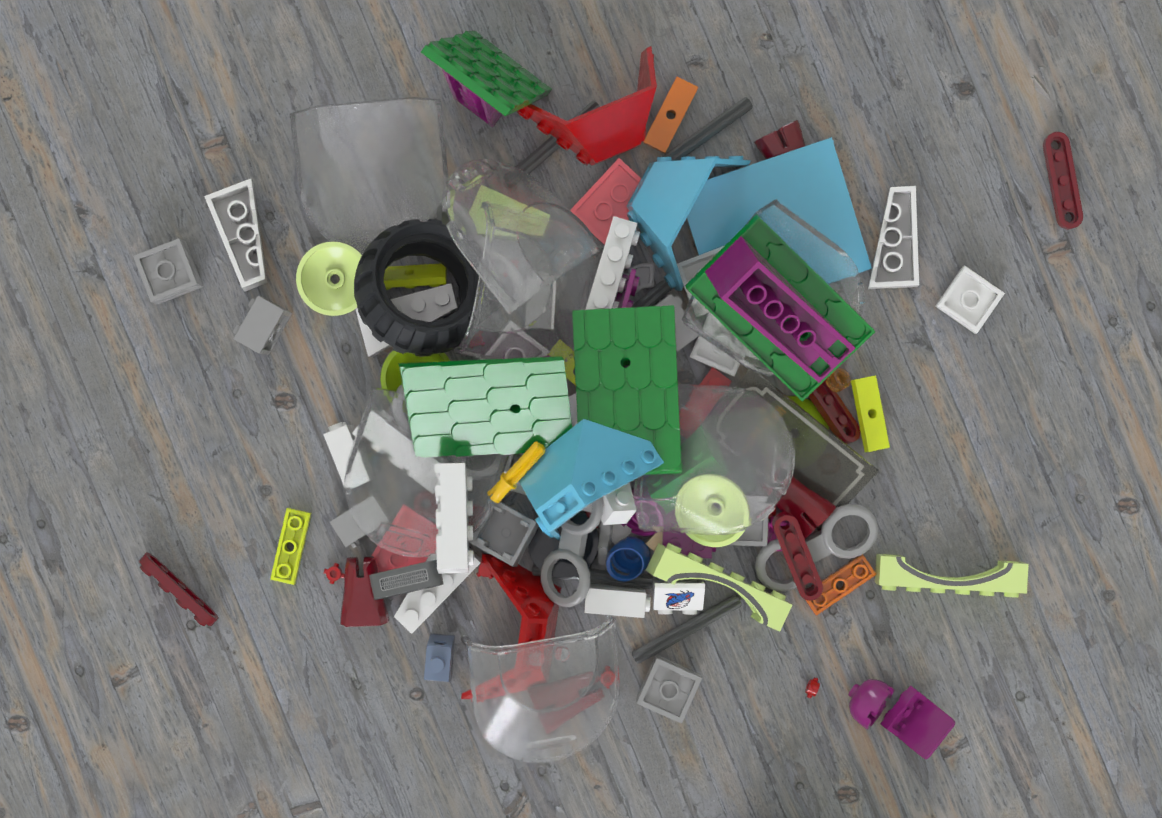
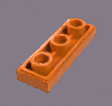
M678 76L676 77L643 142L644 144L664 154L666 153L699 87ZM672 112L675 118L668 119L666 114Z
M864 555L858 556L821 581L823 592L819 598L805 601L817 616L877 574ZM838 581L843 582V587L840 589L836 588Z

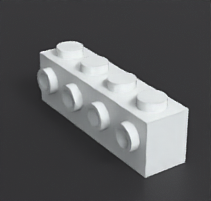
M613 216L585 310L618 308L619 302L615 301L617 293H622L625 286L626 278H622L624 269H630L633 255L629 254L632 245H637L640 232L636 231L637 223Z

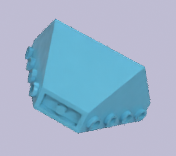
M707 156L705 159L681 157V160L672 161L671 157H657V162L649 163L626 206L629 210L627 216L630 221L637 223L641 231L639 236L646 247L650 246L654 253L652 259L658 268H663L666 273L664 279L668 282L671 289L674 288L677 291H681L684 287L671 246L714 167L748 166L751 160H743V156H729V159H720L719 156Z
M583 419L545 449L544 455L519 480V483L539 516L535 520L541 530L550 538L555 537L559 541L561 535L557 530L558 527L590 503L659 467L664 462L650 441Z

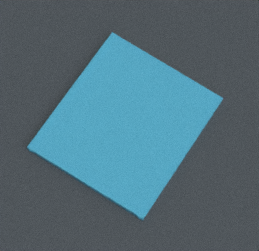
M832 137L707 179L687 216L698 255L725 246L757 214L827 283L872 269Z

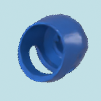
M627 536L617 542L608 552L606 557L608 573L618 581H630L637 578L647 569L651 557L650 550L644 541L636 537ZM612 563L614 564V566H615L618 570H620L621 572L627 573V574H629V575H621V574L617 573V572L613 569Z

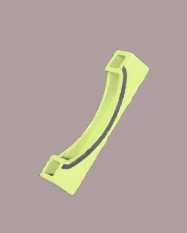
M658 543L646 569L650 574L675 585L677 580L703 579L725 585L733 589L745 600L753 612L751 615L753 619L779 632L781 631L792 607V604L785 601L786 596L775 590L772 593L764 591L766 587L760 583L752 581L751 584L744 582L745 577L733 571L728 575L723 572V567L713 562H710L708 566L702 563L703 558L691 552L686 556L680 553L681 548L671 543H668L667 546Z
M876 554L875 572L877 575H875V583L881 585L882 590L895 591L897 586L906 587V591L921 592V588H931L930 592L945 593L946 589H953L955 594L970 595L971 590L979 591V595L994 596V592H1004L1005 597H1019V593L1027 594L1029 564L998 560L997 566L983 573L966 577H942L927 574L911 567L905 562V557L902 555Z

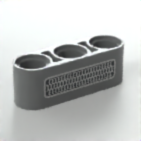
M437 560L369 575L374 600L444 585L442 574H439L437 570Z

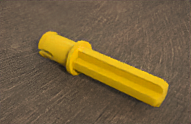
M534 442L506 473L500 475L501 479L487 492L488 496H491L490 499L492 501L500 503L511 489H516L518 481L544 455L545 447L541 443Z

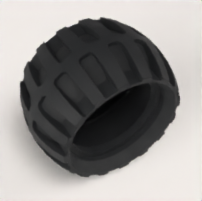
M410 219L403 221L397 226L394 225L385 229L368 245L356 269L354 297L363 323L371 329L372 335L379 342L384 341L392 346L396 352L402 354L408 352L424 357L445 353L456 348L477 330L485 317L490 302V272L487 262L481 259L480 248L473 240L470 242L463 235L464 231L456 226L451 228L444 225L441 220L429 219L427 222H420V219ZM406 256H426L439 261L452 273L459 287L460 304L457 311L446 319L432 322L410 318L399 311L389 299L384 284L385 270L394 261Z

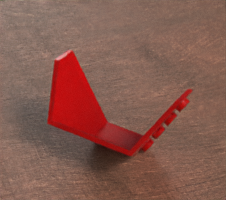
M652 47L646 48L641 53L637 92L568 121L533 104L516 112L524 119L529 120L530 118L537 123V129L545 135L550 133L557 139L556 143L567 151L570 149L576 153V159L586 166L588 164L591 166L636 148L645 140L646 124L657 88Z
M483 553V562L519 611L522 619L515 667L462 693L461 699H471L473 703L484 701L488 697L520 691L548 682L559 606L552 602L544 592L540 576L532 575V571L519 564L517 567H513L491 554ZM554 584L556 590L561 594L562 588Z

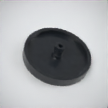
M580 511L570 518V521L577 525H582L589 517ZM560 526L557 530L561 535L562 527ZM538 527L528 549L533 562L541 570L544 559L552 551L559 548L560 540L558 541L555 537L550 538ZM597 528L588 533L585 552L582 557L587 563L588 569L598 555L599 534ZM559 559L554 564L552 576L556 578H572L579 575L577 568L567 559Z

